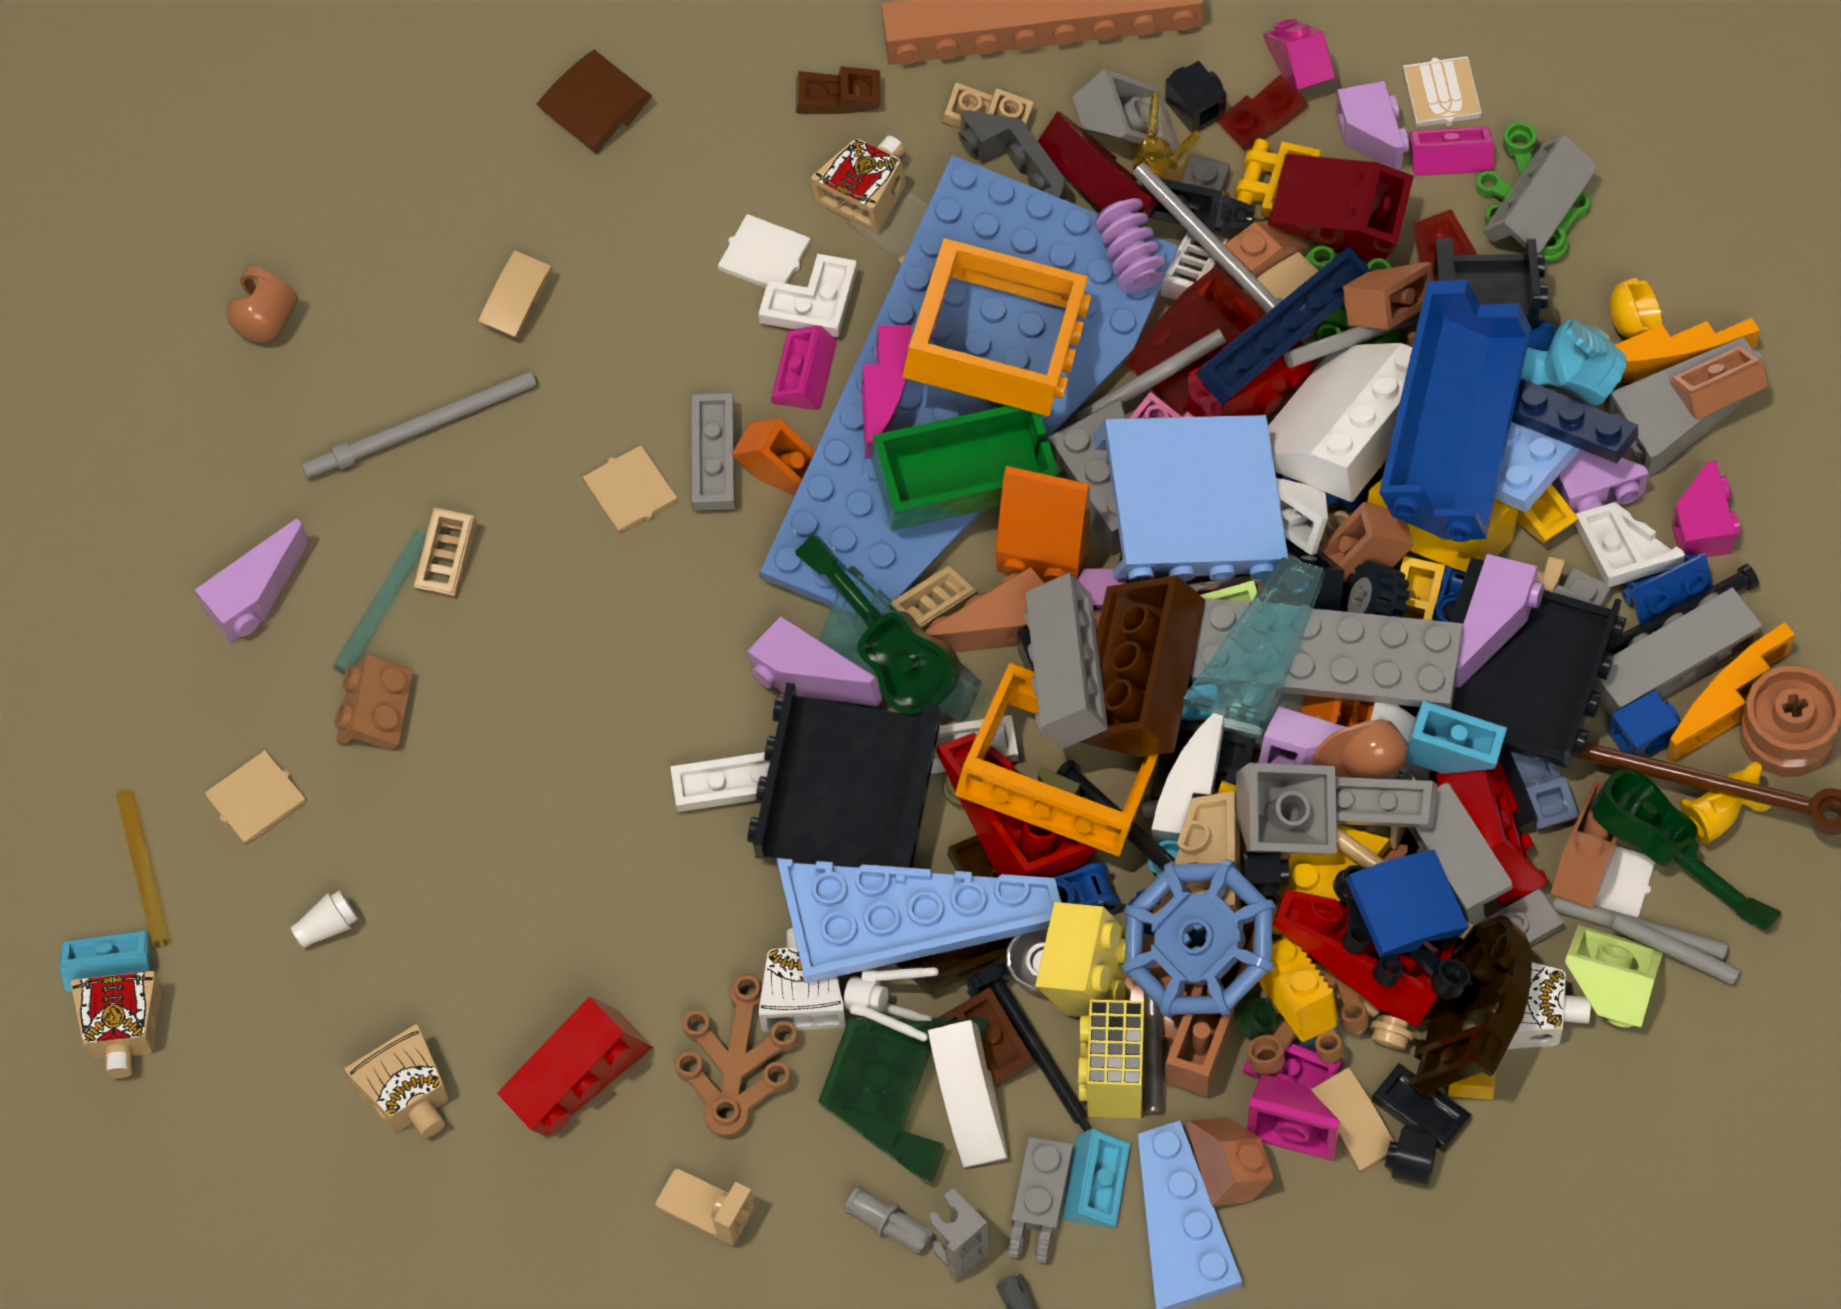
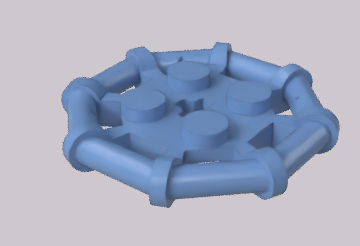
M1225 859L1222 863L1176 864L1174 861H1171L1164 865L1165 870L1131 905L1126 904L1123 913L1126 914L1125 963L1121 966L1122 972L1125 977H1131L1156 1003L1163 1016L1168 1018L1181 1014H1221L1223 1017L1233 1013V1007L1267 972L1272 973L1275 964L1272 963L1273 913L1276 911L1273 900H1267L1236 869V863L1231 860ZM1211 881L1209 891L1192 894L1187 892L1185 882ZM1230 887L1248 906L1235 912L1222 899L1227 888ZM1171 889L1174 897L1156 915L1150 913L1149 911ZM1253 921L1254 954L1242 949L1246 941L1243 924ZM1144 923L1152 926V932H1154V944L1151 943V951L1143 953ZM1193 928L1198 931H1202L1205 928L1207 934L1204 945L1202 947L1195 946L1190 949L1188 945L1191 943L1192 938L1189 932ZM1238 960L1247 964V968L1225 989L1220 979ZM1158 963L1172 977L1166 988L1149 971L1151 967ZM1185 984H1207L1211 996L1182 995Z

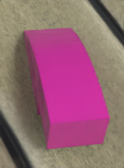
M912 325L878 326L876 336L877 364H863L861 395L865 458H871L873 435L889 432L897 416L906 384V378H903L902 375L911 341Z

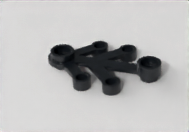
M1352 865L1340 871L1333 881L1335 894L1347 904L1348 928L1341 938V944L1348 953L1353 955H1362L1372 941L1346 881L1350 874L1365 869L1358 865ZM1457 937L1429 942L1437 949L1448 950L1452 947ZM1424 944L1417 951L1407 952L1431 976L1432 990L1440 998L1449 1000L1461 996L1471 981V973L1464 963L1453 958H1445L1440 961ZM1398 954L1379 957L1372 970V975L1379 984L1387 987L1394 986L1403 973V966L1398 960Z

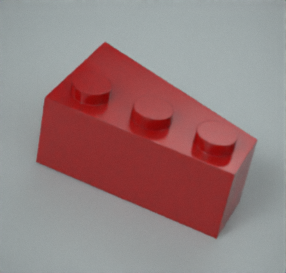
M1299 341L1288 351L1304 346L1305 344ZM1283 354L1224 405L1215 398L1195 375L1199 368L1190 371L1188 376V413L1193 417L1258 416L1263 413L1268 415L1280 405L1283 397L1293 389L1297 391L1312 374L1313 360L1289 368L1285 364Z
M1497 761L1495 769L1449 774L1436 772L1437 787L1444 783L1450 784L1512 881L1513 888L1495 898L1505 907L1549 883L1544 870H1539L1531 862L1527 850L1534 847V844L1529 834L1520 835L1513 814L1520 810L1499 761Z
M589 996L508 1080L497 1094L530 1130L548 1136L550 1133L560 1130L568 1122L570 1116L650 1051L653 1046L618 1010Z

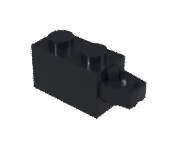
M1160 178L1210 231L1222 233V229L1244 230L1253 224L1256 206L1229 197V192ZM1141 183V186L1148 191V189ZM1160 202L1157 203L1148 217L1180 224Z

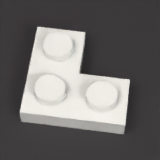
M817 253L808 287L768 280L758 313L759 323L795 330L821 325L830 335L839 337L858 270L857 260Z

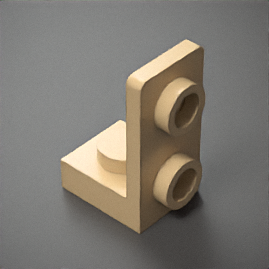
M675 1169L655 1202L657 1210L733 1247L755 1210L750 1188L735 1182L728 1193L680 1169Z

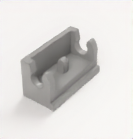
M952 1188L944 1195V1199L950 1208L951 1221L949 1223L942 1222L939 1215L934 1212L930 1213V1220L933 1228L945 1241V1249L940 1242H933L935 1255L949 1269L950 1277L957 1283L990 1254L987 1222Z

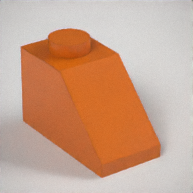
M780 418L750 422L731 455L759 481L795 496L815 450Z

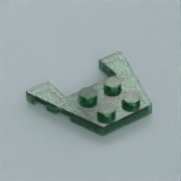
M971 1017V1020L979 1026L983 1044L989 1027L988 1019ZM905 1018L896 1019L928 1035L926 1041H920L871 1019H848L818 1103L823 1109L925 1184L932 1185L945 1150L944 1144L905 1132L903 1128L932 1050L928 1030L968 1020L932 1018L931 1021H906Z

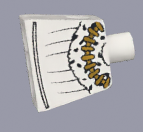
M793 928L788 929L786 932L787 948L771 949L767 953L759 1005L762 1032H770L772 1026L779 1021L791 1022L796 1027V1030L845 1028L844 1005L837 976L805 983Z
M1532 962L1531 984L1524 1018L1507 1049L1555 1046L1560 1044L1563 1022L1589 1024L1591 1004L1585 996L1565 995L1566 972L1562 969Z

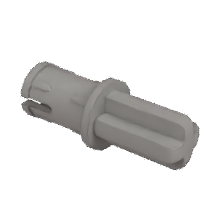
M860 1186L852 1192L845 1204L844 1212L855 1216L876 1229L877 1236L883 1237L887 1235L915 1253L923 1252L932 1237L929 1229L899 1212L900 1206L896 1204L890 1206Z

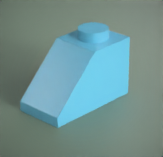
M1422 701L1408 738V757L1406 762L1442 774L1495 769L1507 728Z

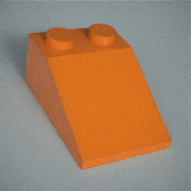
M1006 466L995 549L996 571L1003 572L1008 576L1016 572L1020 574L1032 567L1039 578L1045 583L1069 572L1078 580L1082 569L1085 567L1090 549L1089 484Z

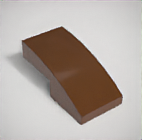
M841 66L838 75L798 72L796 78V113L845 114L879 108L880 70Z

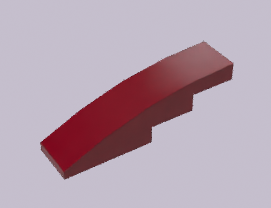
M1056 112L1038 140L1055 166L1102 210L1113 203L1138 198L1142 201L1143 206L1136 213H1146L1149 217L1159 201L1136 182L1138 179L1116 161L1117 157L1062 112Z

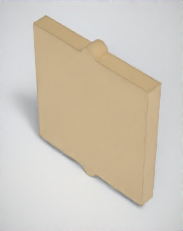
M642 445L616 459L610 457L607 464L582 477L583 482L618 534L644 520L647 522L652 521L655 514L678 502L677 496Z
M265 750L204 793L207 800L220 814L221 823L223 825L228 824L245 846L307 802L305 797L290 781L291 776L287 770L282 771Z

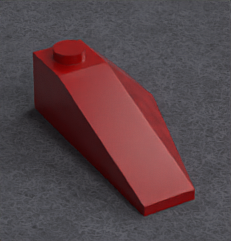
M975 733L937 746L936 753L955 791L963 765L977 736ZM990 746L984 761L1016 772L1013 769V762ZM959 797L998 877L1001 874L1053 878L1077 870L1098 850L1097 848Z
M1289 889L1285 890L1272 925L1377 1009L1418 1028L1438 997L1432 990L1431 976L1406 952L1398 954V960L1403 966V973L1397 983L1390 987L1379 984L1372 975V970L1379 960V954L1373 941H1371L1362 955L1348 953L1341 944V938L1348 928L1347 907H1342L1336 899ZM1424 942L1423 944L1441 961L1451 957L1455 942L1448 950L1437 949L1430 942Z

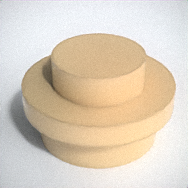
M1383 1015L1381 1022L1372 1021L1370 1029L1373 1030L1371 1041L1396 1050L1405 1051L1408 1041H1413L1415 1034L1407 1030L1408 1022L1388 1015Z

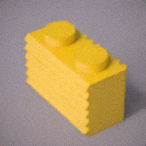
M1286 935L1272 941V963L1275 964L1272 973L1267 972L1258 982L1299 1040L1306 1042L1336 1027L1338 1018L1334 989L1330 988L1329 982H1325V976H1321L1320 970L1316 969V964H1312V958H1308L1307 952H1304L1300 946Z

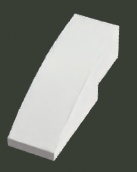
M1214 711L1197 729L1171 769L1160 795L1151 829L1152 837L1155 841H1178L1192 799L1214 794L1225 726L1224 712Z
M972 1020L928 1030L941 1092L963 1168L967 1169L1008 1159L992 1074L987 1069L979 1026Z

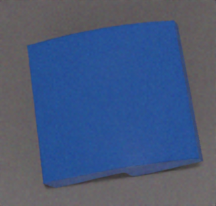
M1435 850L1391 859L1352 873L1346 878L1379 957L1417 951L1424 942L1461 936L1469 928Z

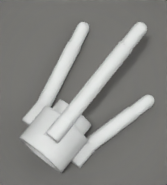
M935 967L883 971L863 970L862 977L852 976L849 979L844 993V1007L851 1014L867 1017L920 1041H926L928 1039L926 1033L882 1014V1012L924 1024L931 1022L932 1018L928 1015L887 1003L888 988L882 986L880 981L937 976L939 971Z

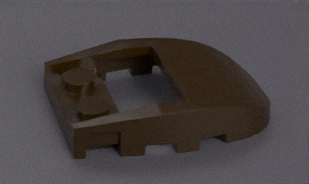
M1497 916L1474 926L1464 940L1460 937L1455 942L1450 958L1457 959L1467 966L1471 973V981L1459 997L1447 1000L1438 996L1436 1004L1433 1003L1422 1020L1429 1024L1426 1040L1421 1039L1417 1041L1414 1057L1420 1060L1416 1076L1409 1079L1408 1086L1428 1098H1433L1438 1088L1481 1072L1488 1076L1494 1075L1524 1018L1531 984V947L1522 929L1506 916ZM1488 1013L1484 1023L1462 1031L1465 1021Z

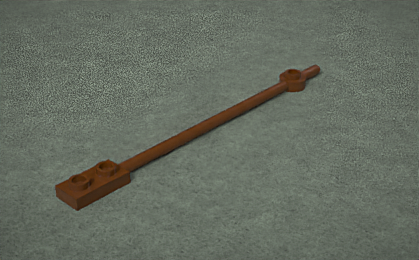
M1398 705L1416 718L1419 707ZM1587 742L1582 756L1575 754L1573 756L1809 815L1811 825L1818 832L1825 835L1841 834L1840 789L1826 788L1817 792L1811 798ZM1828 811H1833L1837 813L1839 817L1837 819L1830 820L1827 819L1823 814Z

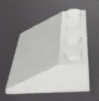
M1402 343L1353 345L1326 355L1268 426L1275 472L1353 502L1387 460L1412 347Z

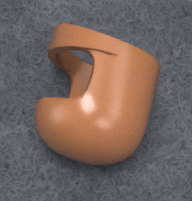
M248 265L240 278V284L250 297L245 299L235 298L229 302L227 307L228 322L234 331L245 339L260 343L272 341L285 326L298 301V296L281 279L258 267ZM252 278L258 281L257 286L254 284Z

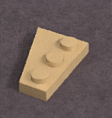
M1235 791L1192 799L1177 841L1179 851L1175 859L1176 864L1222 863L1223 860L1228 859L1236 863V869L1240 872V826L1236 817ZM1211 881L1185 882L1187 892L1192 894L1209 891ZM1228 887L1222 899L1237 912L1241 909V898ZM1171 889L1161 899L1160 904L1154 906L1152 914L1156 915L1174 897Z

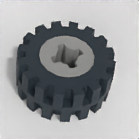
M1366 561L1363 565H1358L1355 568V574L1351 573L1347 578L1349 581L1348 585L1343 586L1342 593L1344 595L1341 599L1340 611L1402 617V614L1407 613L1408 606L1405 605L1406 600L1410 599V592L1406 591L1409 587V582L1405 579L1406 575L1396 569L1375 562Z

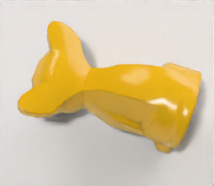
M1753 762L1744 770L1730 773L1726 777L1762 785L1760 780L1762 765L1758 762ZM1708 791L1695 800L1684 798L1679 801L1680 808L1697 826L1696 838L1705 845L1717 839L1729 829L1738 817L1742 805H1746L1758 812L1767 811L1771 808L1770 805L1713 791Z

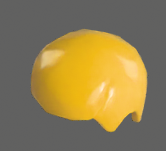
M1637 278L1625 280L1614 287L1610 295L1608 310L1610 320L1620 335L1629 339L1663 324L1656 296L1647 281H1639Z

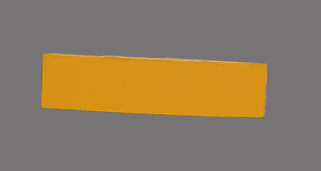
M1752 317L1717 333L1713 331L1708 321H1705L1670 337L1663 324L1615 344L1626 355L1627 364L1619 383L1639 381L1743 336L1750 347L1756 349L1760 329Z
M1786 622L1743 651L1715 677L1692 704L1670 738L1666 759L1670 763L1676 762L1741 722L1746 703L1745 700L1748 697L1752 684L1764 672L1771 670V665L1788 656L1791 652L1795 633Z

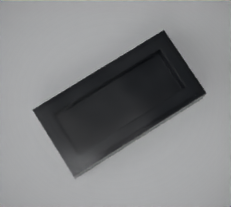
M1398 1063L1372 1095L1371 1102L1404 1125H1417L1429 1130L1431 1135L1437 1136V1148L1445 1153L1470 1122L1472 1114L1438 1090L1433 1098H1428L1408 1086L1409 1079L1416 1075Z

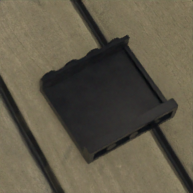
M1471 557L1449 622L1464 623L1484 563L1483 560ZM1544 590L1539 607L1531 608L1527 622L1460 688L1455 687L1452 710L1506 727L1501 749L1569 769L1574 754L1582 756L1586 746L1589 731L1584 730L1583 726L1587 716L1594 718L1596 715L1601 693L1595 690L1599 678L1608 679L1614 655L1608 654L1611 642L1619 643L1624 631L1626 618L1620 616L1622 600L1615 598L1612 609Z

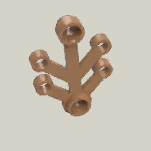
M1313 962L1312 964H1316V969L1320 970L1321 976H1325V982H1329L1330 988L1335 989L1336 986L1338 988L1343 1003L1340 1009L1343 1028L1350 1032L1363 1030L1368 1024L1366 1007L1360 1003L1357 992L1320 962ZM1250 997L1241 1005L1243 1021L1249 1027H1261L1267 1023L1269 1015L1280 1013L1270 997ZM1253 1010L1261 1011L1258 1014H1249ZM1353 1014L1360 1015L1358 1018L1355 1019L1348 1018L1350 1015ZM1286 1020L1272 1036H1258L1247 1047L1250 1067L1260 1075H1275L1284 1065V1051L1297 1036ZM1334 1028L1317 1036L1315 1047L1319 1060L1325 1063H1334L1340 1060L1343 1056L1342 1039L1335 1033ZM1328 1045L1336 1046L1334 1049L1331 1050L1323 1049L1325 1046Z
M751 974L737 977L730 986V996L735 1013L728 1051L710 1030L709 1018L704 1012L694 1010L687 1013L683 1019L685 1035L700 1045L723 1074L721 1092L703 1073L702 1060L697 1053L692 1051L683 1052L677 1057L675 1062L679 1078L689 1082L706 1103L704 1110L706 1126L712 1133L722 1137H730L740 1133L747 1125L749 1119L748 1111L774 1092L786 1090L791 1083L790 1070L787 1065L782 1062H772L765 1067L762 1080L740 1093L741 1081L745 1076L779 1052L791 1050L798 1041L797 1030L794 1024L789 1021H779L772 1026L770 1036L747 1052L753 1013L759 1011L763 985L760 978ZM751 985L755 988V991L750 995H743L739 992L743 986ZM699 1020L704 1023V1027L698 1031L689 1029V1025L693 1021ZM781 1031H788L792 1034L791 1038L787 1041H780L776 1036ZM688 1061L697 1064L696 1069L691 1072L683 1071L681 1068ZM774 1072H782L785 1075L784 1079L780 1082H773L769 1077ZM723 1108L734 1110L733 1115L729 1118H721L718 1116V1113Z

